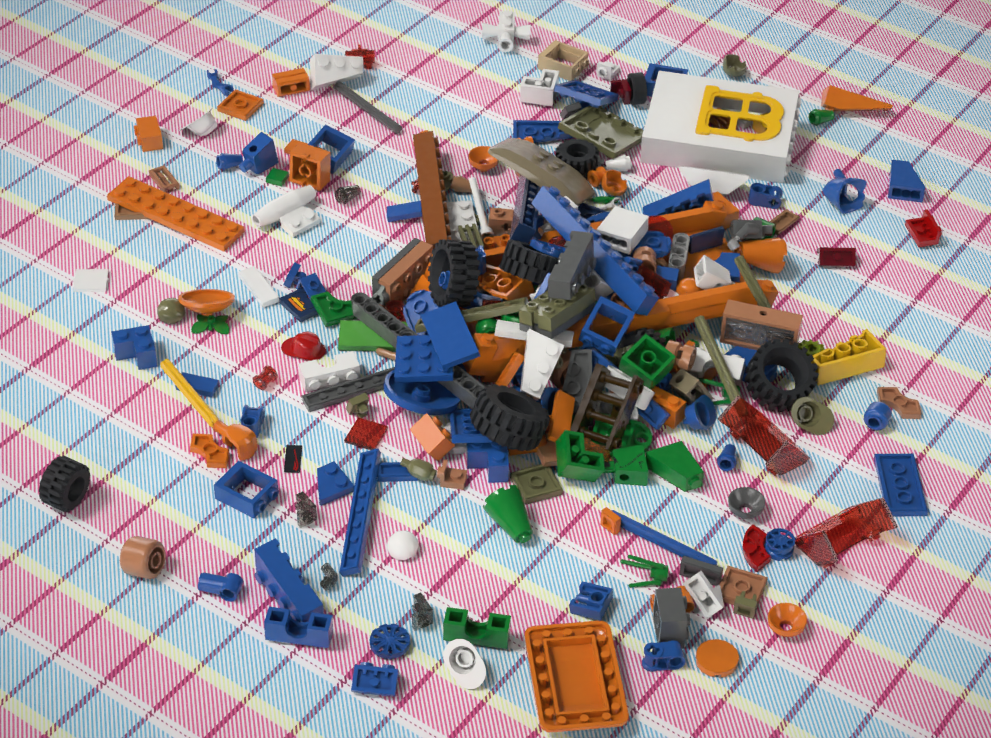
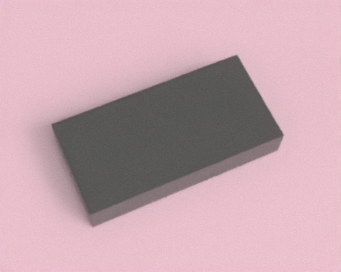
M686 556L682 557L679 575L691 578L702 571L711 585H720L723 567Z

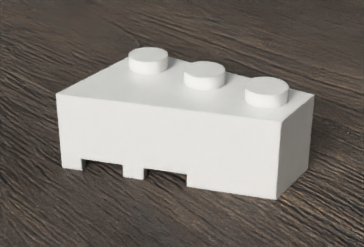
M314 54L310 59L311 91L336 84L337 81L346 82L357 79L363 74V57Z
M528 329L520 392L538 401L565 345Z

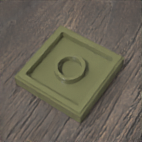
M540 464L510 473V479L514 485L519 487L525 505L563 494V489L549 466L543 467Z

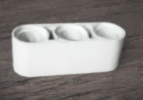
M608 365L607 369L610 370L609 374L611 376L631 382L632 377ZM606 383L604 386L623 399L628 391L626 388ZM644 386L635 406L646 410L655 392Z

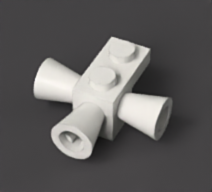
M499 11L498 26L482 23V39L498 36L497 46L502 52H509L513 49L514 37L530 41L531 24L515 27V12Z

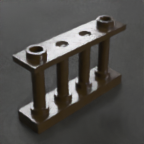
M596 363L570 431L584 433V438L606 444L605 449L612 453L614 449H619L622 445V437L638 396L643 391L644 381L636 375H633L631 382L611 376L609 369ZM610 383L628 389L624 400L603 394L602 391L605 384ZM602 401L621 407L617 418L595 412L598 402ZM594 419L613 425L610 437L588 430L591 420Z

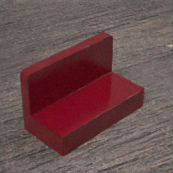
M819 247L817 249V253H819L818 266H856V248Z

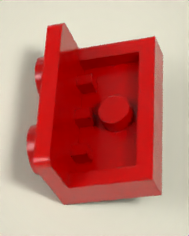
M928 209L923 211L921 218L905 221V227L918 247L937 245L939 243L942 230Z

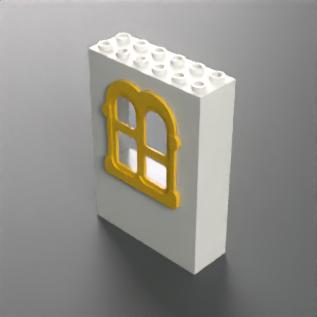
M659 71L642 135L640 162L676 168L682 165L748 174L750 179L783 183L784 176L788 177L789 166L787 165H790L797 121L799 119L800 111L798 108H800L802 99L798 97L799 90ZM713 107H720V108H727V109H734V110H741V111H740V112H734V111L714 109ZM748 112H755V113H762V114L768 112V114H766V115H755V114H750V113H748ZM710 116L731 118L729 128L709 127ZM737 120L763 122L766 124L767 130L760 134L740 132L736 130Z

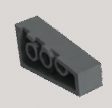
M571 231V241H566L564 245L566 248L565 252L560 253L558 264H555L548 278L549 298L571 300L575 293L578 292L580 286L584 284L585 279L589 277L590 272L595 269L596 258H594L593 233Z

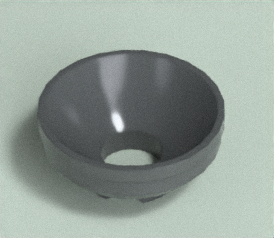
M740 487L729 494L728 506L730 511L742 519H750L759 516L763 512L765 498L762 493L754 488ZM747 507L751 511L748 513H744L740 510V508Z

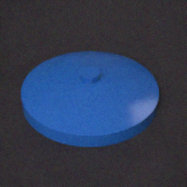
M395 370L389 372L385 378L383 386L385 394L391 401L406 410L424 415L426 413L429 415H445L455 411L459 406L460 399L437 381L395 383Z

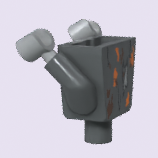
M733 220L730 224L731 240L727 242V245L734 252V249L740 246L739 242L759 240L762 239V236H772V225H762V220Z

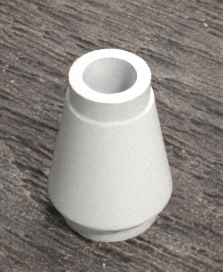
M622 155L607 160V170L613 169L627 172V170L631 169L630 156Z

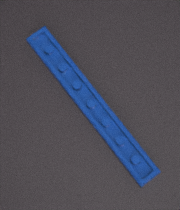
M379 449L360 453L339 570L342 577L362 571L381 458Z

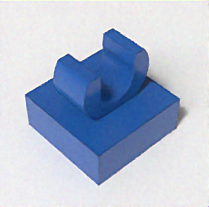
M294 262L283 284L284 286L290 288L292 283L297 286L299 279L306 276L304 272H298L301 267L300 264Z

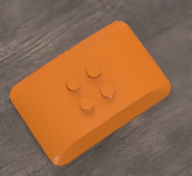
M604 621L538 625L526 629L525 645L539 725L544 731L563 732L620 727L627 723L629 713L612 632L608 623Z

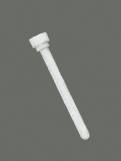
M471 177L469 183L481 226L479 234L483 242L485 237H494V233L487 224L476 179Z

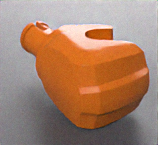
M221 420L214 423L213 431L222 435L223 443L229 447L236 446L239 460H247L254 456V453L257 451V437L251 429L241 424L228 426Z

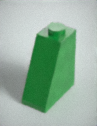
M682 441L646 452L648 470L682 491L686 492L703 486L704 471Z

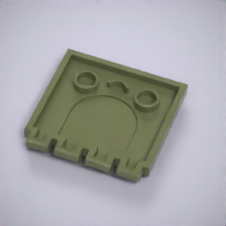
M590 105L560 121L558 129L562 130L565 134L571 135L576 139L587 140L589 143L592 142L599 152L612 159L641 143L644 131L637 126L634 127L633 124L621 119L612 112H607L601 106L596 108Z

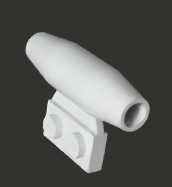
M311 185L291 190L268 202L252 215L253 223L257 227H262L280 221L281 227L292 238L320 223L321 218L310 207L307 208L305 205L316 197L315 189Z

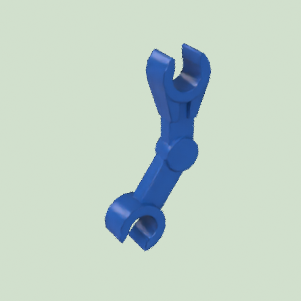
M214 68V73H210L209 69L207 70V78L211 80L213 88H218L224 96H229V91H234L232 85L222 84L217 80V69Z

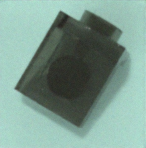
M303 491L296 494L297 525L302 528L317 520L316 505Z
M421 592L413 595L414 604L412 605V610L414 614H412V628L414 631L433 624V609Z

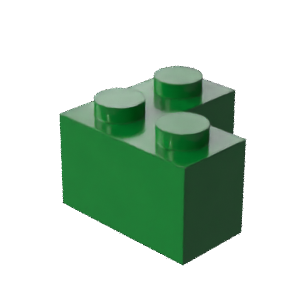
M565 430L556 440L559 477L595 482L605 471L603 453L585 451L584 433Z

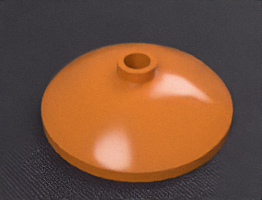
M198 289L181 293L178 296V301L182 306L193 312L201 313L202 316H210L232 305L235 301V295L224 290Z

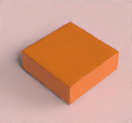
M605 507L601 510L600 525L613 535H616L620 532L621 517Z

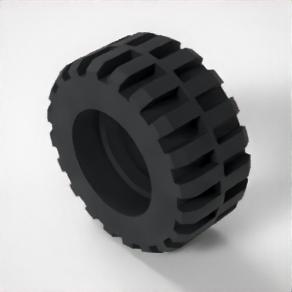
M497 384L487 385L481 389L470 412L471 423L483 436L499 443L503 447L506 446L509 449H517L518 451H530L538 447L550 423L547 410L542 407V404L536 402L534 398L514 388H508L504 385L498 386Z

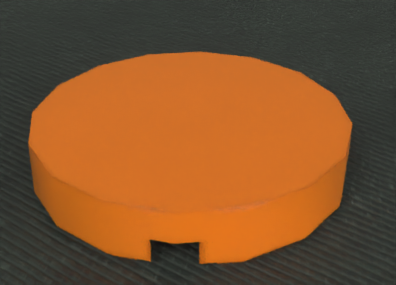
M719 639L707 640L697 648L695 656L696 665L701 672L708 676L715 677V675H721L720 677H726L733 674L737 669L739 654L737 649L727 641Z

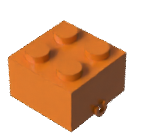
M300 142L290 151L289 181L302 185V187L305 184L306 186L311 185L315 190L321 191L330 182L331 152Z

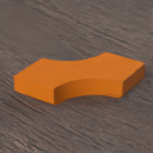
M193 433L190 452L204 457L207 468L227 469L230 456L229 449L218 446L213 441V434Z

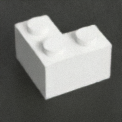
M543 69L540 78L523 76L520 85V102L553 106L557 94L554 91L555 86L559 84V71Z

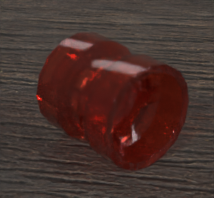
M391 300L386 303L385 309L401 322H404V304L399 300Z

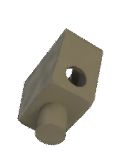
M680 369L677 373H671L672 379L669 381V385L687 403L692 404L702 395L708 396L711 400L713 399L701 381L688 372ZM693 389L695 390V395L690 393Z

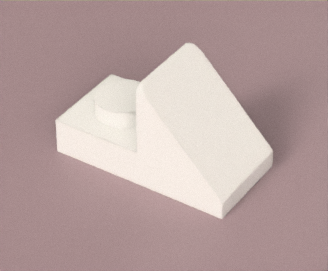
M702 571L683 583L706 618H709L724 607L720 585L713 588Z

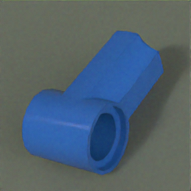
M203 572L199 577L198 590L219 594L225 601L232 602L237 599L244 581L241 576L235 573H229L225 577Z

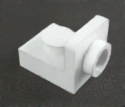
M599 61L597 63L596 76L611 81L620 72V66L612 62L605 61L603 63Z

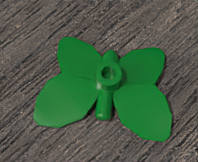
M198 314V321L193 324L191 332L199 334L207 328L209 331H212L214 327L215 331L220 334H229V326L225 322L228 319V315L214 317L213 315L202 316Z

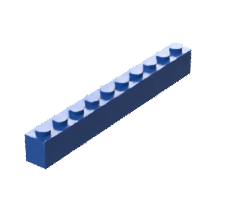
M542 186L531 204L566 241H571V231L593 233L594 258H596L594 271L635 314L647 316L659 299L654 292L655 289L646 284L640 274L632 270V265L622 259V255L611 248L612 245L601 237L599 231L590 226L591 223L580 216V211L570 205V201L562 197L557 188Z

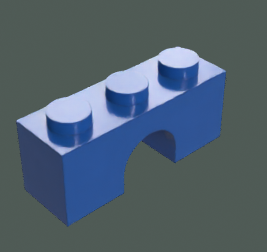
M269 607L264 621L265 640L329 648L333 635V615L311 612L308 622H299L291 617L290 609Z

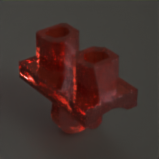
M358 44V49L345 51V56L363 57L364 68L372 69L373 63H375V50L361 49V44Z

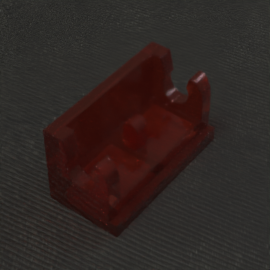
M641 264L636 273L644 278L643 281L655 289L654 292L659 299H663L664 296L667 297L672 283Z

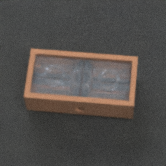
M728 299L723 312L720 343L758 350L767 341L772 343L774 339H780V343L784 339H789V344L791 345L794 342L799 343L803 315Z

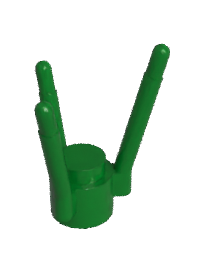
M697 378L701 383L722 388V397H725V400L712 401L714 405H732L723 383ZM736 385V387H737V389H738V391H739V393H740V386Z
M628 555V558L637 562L620 560L622 564L650 570V578H654L652 581L631 583L628 585L630 588L650 585L661 586V582H667L668 565L633 555Z

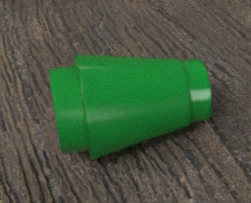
M814 109L809 113V122L817 126L834 119V112L832 110Z

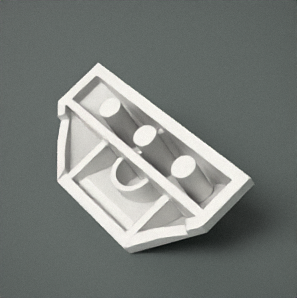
M679 166V171L691 186L709 179L712 192H719L724 197L725 194H730L746 182L750 176L741 173Z

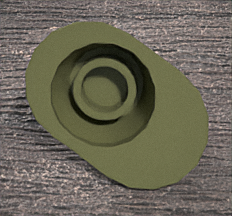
M801 397L792 405L791 417L797 426L815 435H824L832 429L834 415L826 405L810 397Z

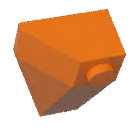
M831 85L823 89L821 106L825 107V110H832L833 112L890 110L893 107L891 104Z
M486 264V272L480 276L478 275L479 286L495 297L506 300L527 297L529 300L531 298L530 294L535 293L531 281L514 276L499 267Z

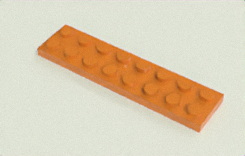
M130 176L107 194L108 201L117 203L133 212L142 213L151 220L223 252L245 232V227Z

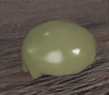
M735 54L725 55L722 66L723 71L732 77L743 76L747 71L746 61L742 63L740 57Z
M166 298L157 307L159 320L167 324H175L181 321L186 313L185 307L176 298Z

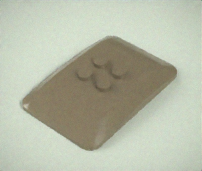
M508 138L490 147L488 150L491 156L539 187L553 186L557 188L562 197L567 196L577 206L595 194L592 186L576 169L532 142Z

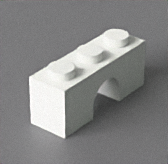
M696 347L695 362L692 369L686 372L694 377L703 379L706 370L715 366L708 351ZM721 353L735 385L741 387L746 367L745 359L739 355L729 356Z
M354 351L335 355V365L332 367L320 366L317 359L298 364L299 379L305 393L361 377L360 364Z

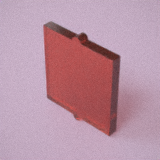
M358 417L344 439V443L355 445L357 448L376 449L388 430V426L376 423L374 420L369 421Z

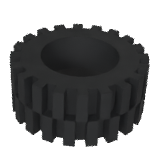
M443 239L435 244V248L432 250L433 256H430L429 259L431 264L428 266V271H430V276H428L430 285L428 287L429 291H432L430 294L431 299H434L433 302L437 306H445L457 302L458 307H467L474 301V295L478 291L476 286H479L478 275L480 276V270H478V266L480 265V260H477L479 256L478 251H475L476 247L472 245L471 241ZM450 271L448 287L443 289L439 286L440 274Z
M508 240L499 267L519 278L542 284L547 273L551 274L555 264H558L559 258L542 253L526 242Z
M774 339L772 343L767 341L764 346L761 345L745 369L747 374L744 378L745 383H749L746 388L748 392H754L751 397L754 400L759 398L761 400L759 404L761 406L768 404V409L772 411L775 407L778 408V412H783L786 408L788 411H791L795 401L801 397H808L817 384L818 373L815 371L818 367L816 363H811L814 357L812 354L806 355L808 350L805 347L802 350L799 349V343L789 344V339H784L782 343H780V339ZM775 364L786 368L795 380V388L792 390H782L774 386L765 376V366Z

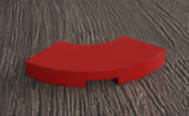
M752 524L744 535L742 550L749 566L758 572L771 561V556L764 547L767 534Z

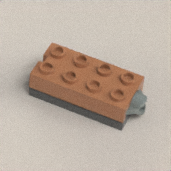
M417 238L409 242L372 276V299L390 313L398 308L409 296L421 275L425 274L430 256H432L433 245Z

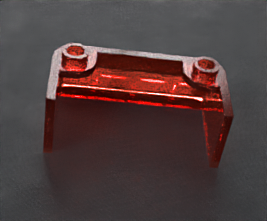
M739 395L717 418L731 429L729 433L736 440L740 438L744 440L766 461L767 470L774 476L777 474L782 476L805 464L810 459L770 419Z
M884 497L850 506L795 536V545L817 566L826 568L839 561L837 555L863 540L868 539L869 542H872L881 537L880 533L895 529L898 526Z

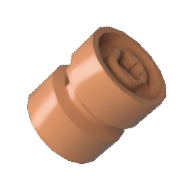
M647 246L637 248L632 258L641 259L643 263L636 273L640 274L644 280H649L656 274V253Z
M669 340L665 348L676 356L674 366L678 365L679 369L690 371L695 362L697 348L687 344L682 346L680 342Z

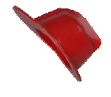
M309 331L299 333L295 337L285 340L281 345V350L285 355L310 361L322 358L326 351L319 337Z

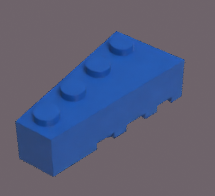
M707 179L643 206V214L651 218L703 207L705 201H714L710 180Z
M276 538L254 549L255 578L259 584L264 585L269 596L277 600L280 608L290 609L291 617L299 622H308L311 612L324 614L323 603L309 584L304 585V579L298 568L293 570L289 561L290 557L286 552L281 553L279 550L280 543Z

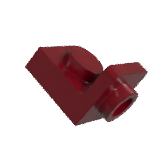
M627 79L612 80L610 82V92L619 94V98L622 99L624 105L630 104L631 88Z

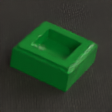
M272 168L266 177V183L282 187L289 177V172Z

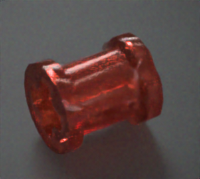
M266 365L259 375H255L252 378L253 384L258 389L265 390L271 381H275L278 378V374L273 367Z

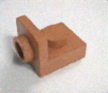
M444 459L442 467L438 466L437 478H440V487L464 490L467 470L448 468V460Z

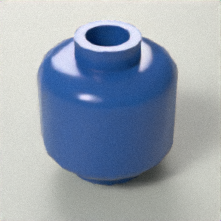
M873 402L864 413L863 420L870 429L882 430L888 425L892 412L885 403Z

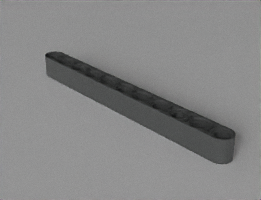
M359 292L352 295L353 315L394 348H396L397 336L418 335L365 293ZM458 365L454 366L453 381H437L470 408H473L481 389L485 387Z

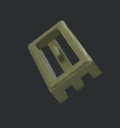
M475 223L472 224V227H469L468 224L465 225V228H462V225L458 226V232L462 241H467L465 236L467 232L469 240L473 243L472 245H475L477 248L472 235L473 232L478 246L482 245L484 248Z

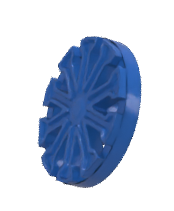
M383 624L372 631L369 639L370 648L375 655L381 658H398L408 651L410 635L405 628L399 627L397 624Z

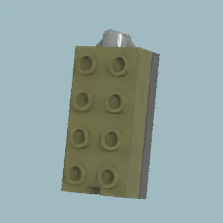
M584 283L571 300L549 298L547 290L519 309L520 330L527 332L528 329H531L553 339L593 311L595 307V289L588 287Z

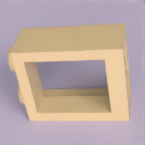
M554 40L538 55V69L559 71L560 78L572 81L588 67L589 52ZM559 57L574 64L570 66L555 59Z

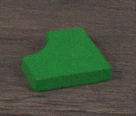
M328 291L311 296V302L325 327L339 324L340 320L357 319L352 312L351 300H339Z

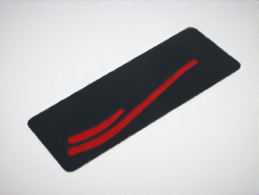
M302 445L286 446L285 473L300 472Z

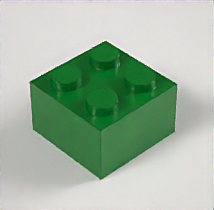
M645 334L621 357L619 370L632 378L633 375L638 376L644 381L643 385L652 390L673 369L676 356Z

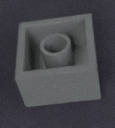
M681 587L655 589L652 618L657 643L674 640L678 641L681 644V648L684 649L685 640L689 639L687 626H690V613H686L687 598L682 595Z

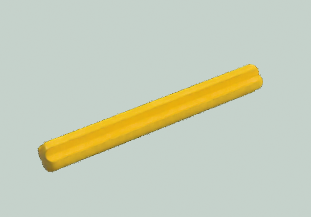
M169 359L162 361L160 365L164 372L208 425L213 428L214 423L219 418Z

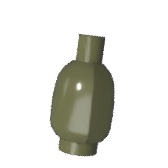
M403 458L400 463L401 466L407 468L412 476L422 481H433L437 470L434 469L431 463L421 459H412L410 461Z

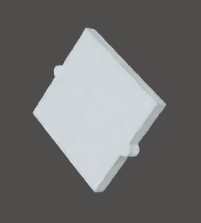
M76 269L75 278H73V292H106L107 283L109 282L108 269Z

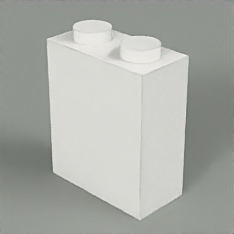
M615 206L597 228V231L601 233V237L612 245V249L631 254L648 231L649 216Z

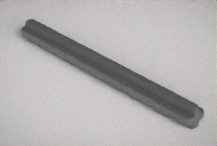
M336 82L334 89L394 133H400L402 130L401 125L342 82Z

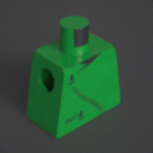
M643 445L614 449L611 461H604L605 471L603 473H613L616 484L647 486L648 467Z

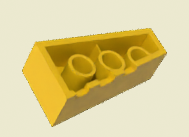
M865 329L861 335H853L849 337V341L845 343L839 342L833 349L827 348L812 355L814 360L811 363H816L818 367L815 371L818 373L817 385H823L885 367L886 348L868 329Z

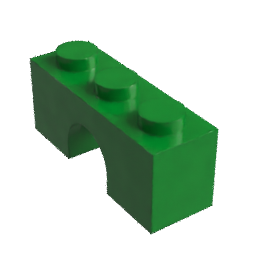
M447 607L443 622V640L464 639L475 645L507 649L511 631L510 615L490 613L488 621L478 623L469 618L468 610Z

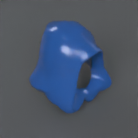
M835 178L825 185L823 194L842 214L851 213L863 207V200L865 199L863 191L867 181L859 178ZM848 184L854 186L858 191V197L853 201L847 195Z

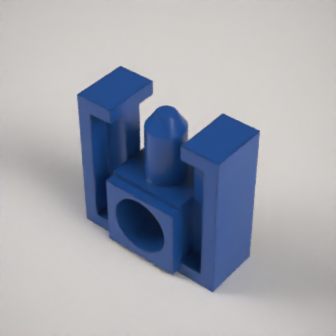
M582 581L579 586L580 594L576 595L575 599H572L569 604L570 613L601 621L613 599V589Z

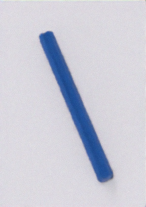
M611 510L621 517L620 527L681 557L686 556L717 566V560L615 510Z

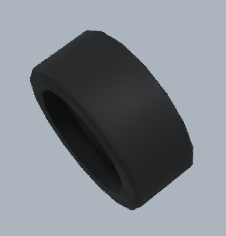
M642 72L628 74L627 81L631 88L630 104L646 103L647 85L644 74Z

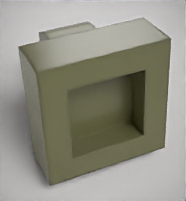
M366 392L348 400L346 410L349 415L356 412L359 419L367 416L369 397Z
M742 591L740 596H736L733 613L754 619L757 610V596L754 594L752 599L745 598L746 592Z

